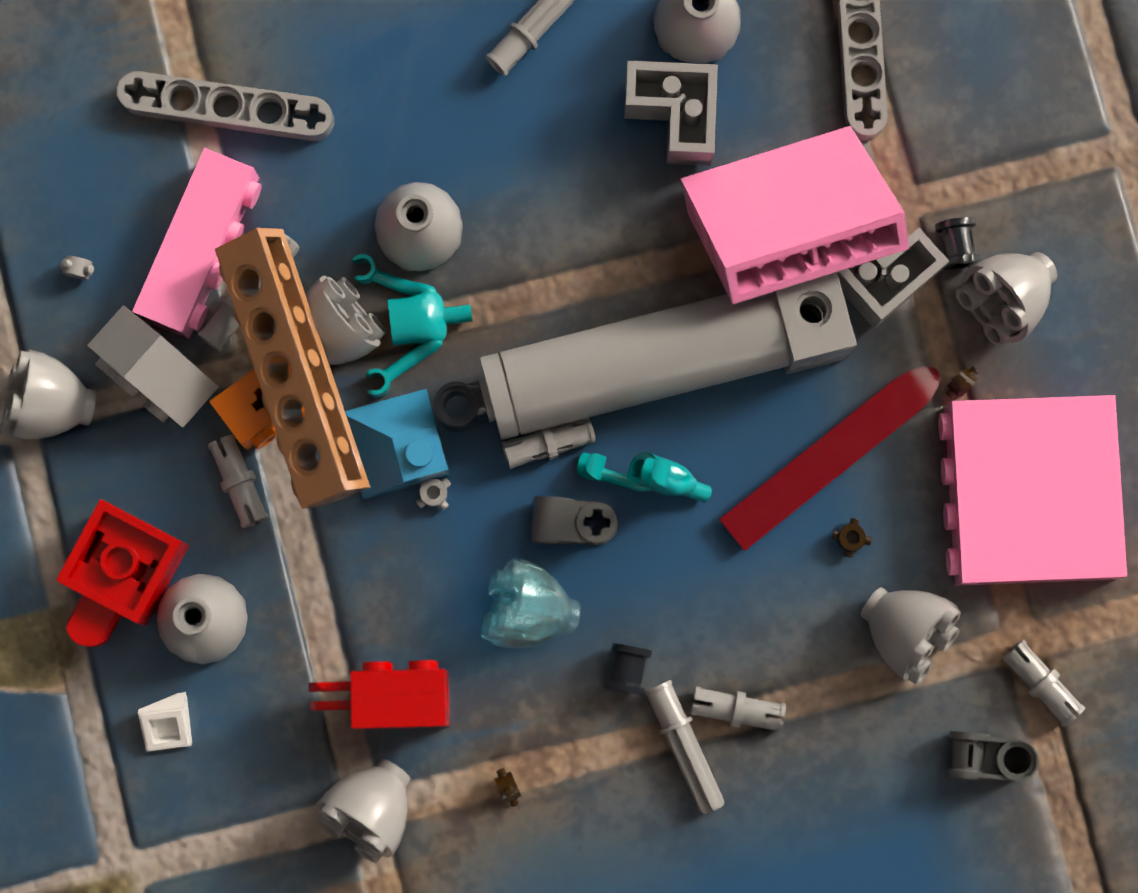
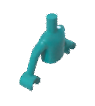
M358 254L352 259V263H367L371 266V270L367 275L355 276L354 280L357 283L366 285L373 281L411 296L388 299L393 346L412 343L422 344L402 356L384 371L373 368L365 374L368 378L378 376L385 380V384L380 390H370L367 392L373 398H381L388 394L391 382L395 378L435 353L442 346L447 333V325L473 322L471 304L445 307L442 297L433 286L409 281L383 272L376 268L371 256Z
M641 452L633 457L629 465L628 475L604 468L607 457L597 453H581L576 469L577 475L581 478L597 482L605 481L634 491H655L668 496H686L703 503L709 500L712 493L709 485L696 481L684 466L649 452Z

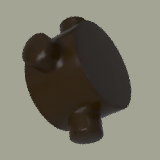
M974 366L969 370L965 367L947 385L949 390L946 392V395L950 399H953L955 396L960 399L978 381L976 375L979 371Z
M850 518V523L841 528L840 531L833 530L832 539H836L838 545L845 551V557L853 558L854 551L859 550L864 545L870 546L872 538L866 536L864 529L859 526V519Z
M501 768L496 771L498 777L494 778L496 786L505 804L509 802L511 807L517 806L519 804L518 798L522 797L511 771L506 773L505 769Z

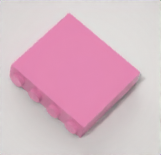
M851 126L681 178L688 215L732 304L909 249L905 213Z
M1115 395L952 401L945 406V413L939 414L938 431L940 440H946L947 458H942L941 479L943 485H949L950 503L944 504L943 519L945 530H952L953 548H947L946 568L949 576L954 575L955 586L1117 580L1127 577Z

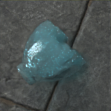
M512 558L503 570L496 568L493 570L488 583V594L492 595L493 598L490 612L485 615L482 622V639L490 640L493 646L517 649L539 646L561 634L570 636L574 633L580 618V602L569 598L561 584L544 568L527 560Z

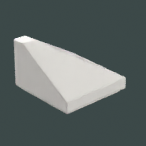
M186 692L174 694L138 709L146 752L192 746Z

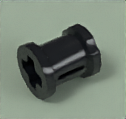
M953 218L935 224V231L941 234L943 254L949 260L943 270L968 268L981 261V256L975 253L972 228L976 226L975 218Z
M612 643L611 650L615 653L610 680L605 681L604 688L644 696L645 689L641 686L646 659L651 658L652 651Z

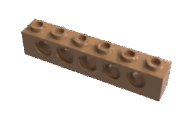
M255 228L215 248L219 261V272L227 285L234 306V317L241 327L248 348V359L255 369L263 392L262 401L270 413L277 434V446L282 455H284L291 476L292 491L298 498L301 509L326 506L369 488L370 484L320 336L315 329L310 307L284 230ZM274 321H275V332H274V330H273V322H274ZM288 363L290 366V374H288L287 370ZM302 407L304 408L305 412L304 419L302 416ZM317 450L319 452V463L316 457Z

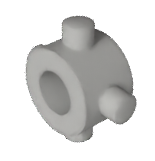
M67 255L61 261L60 269L65 276L88 280L89 276L94 272V266L90 260Z
M447 478L442 481L429 479L420 482L421 498L416 503L421 509L427 505L429 507H439L443 511L449 506L446 499L448 495L447 488L451 483Z

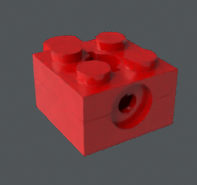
M100 499L56 579L57 582L82 594L67 620L66 631L70 638L79 645L101 647L108 642L121 616L137 624L147 626L190 545Z
M436 660L408 661L409 670H393V663L389 661L362 662V671H351V681L308 683V692L351 691V700L309 701V711L351 710V728L450 726L449 671L439 669V662Z

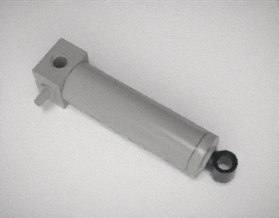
M835 272L732 304L728 294L509 349L500 352L499 355L494 353L482 356L480 360L485 377L478 378L479 381L467 384L457 381L443 385L435 395L434 411L440 424L453 432H464L471 429L476 423L489 420V422L496 421L501 440L519 436L518 433L523 435L783 367L787 375L845 360L857 346L838 274ZM800 311L812 312L816 316L818 323L805 321ZM455 396L464 397L470 402L469 411L460 418H453L445 413L446 403Z

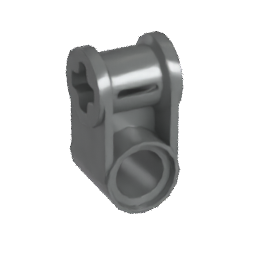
M533 497L530 542L556 545H571V543L602 545L611 541L617 533V516L613 509L605 503L576 501L562 497ZM595 512H602L604 520L611 523L609 528H602L600 536H594L592 529L585 526V521L593 519Z
M949 732V738L953 740L952 767L947 770L946 777L988 781V779L1024 781L1032 777L1037 771L1039 764L1038 753L1027 741L991 737L990 734ZM1012 747L1022 750L1026 760L1023 769L1017 773L1008 771L1003 760L1007 750Z

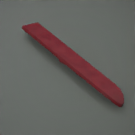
M919 367L909 370L894 379L719 519L721 524L742 550L746 551L917 414L932 399L938 389L940 381L939 372L934 367Z

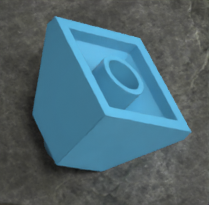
M427 389L345 411L370 484L369 488L361 491L363 499L418 485L420 482L429 479H440L450 476Z

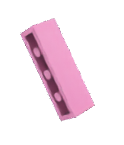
M207 148L203 149L132 310L142 321L186 339L190 338L193 330L199 331L208 313V306L204 304L210 290H217L223 280L219 272V261L215 248L243 234L244 225L240 223L246 208L252 209L255 206L261 192L262 185L258 183L259 176L253 167Z

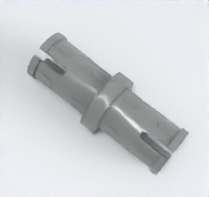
M589 418L542 429L522 437L501 442L508 467L513 469L547 457L549 461L557 459L560 453L596 443V438Z
M234 434L220 438L221 442L219 443L217 440L209 443L208 448L212 452L223 479L220 483L224 493H229L242 529L256 525L255 521L259 520L261 523L267 520L269 516L265 512L253 483L256 480V476L252 470L248 471Z
M1024 639L1010 648L1011 652L1007 651L1001 659L1029 687L1027 693L1032 698L1038 697L1060 721L1063 727L1076 719L1074 715H1080L1085 710V707L1058 680L1060 674L1055 668L1049 670L1029 648Z
M699 686L695 687L693 698L695 700L711 702L712 704L706 705L692 702L690 715L730 721V726L740 728L741 724L781 732L784 721L778 718L767 717L765 714L785 717V703L780 704L747 698L746 693L736 691V694L732 695L703 689Z

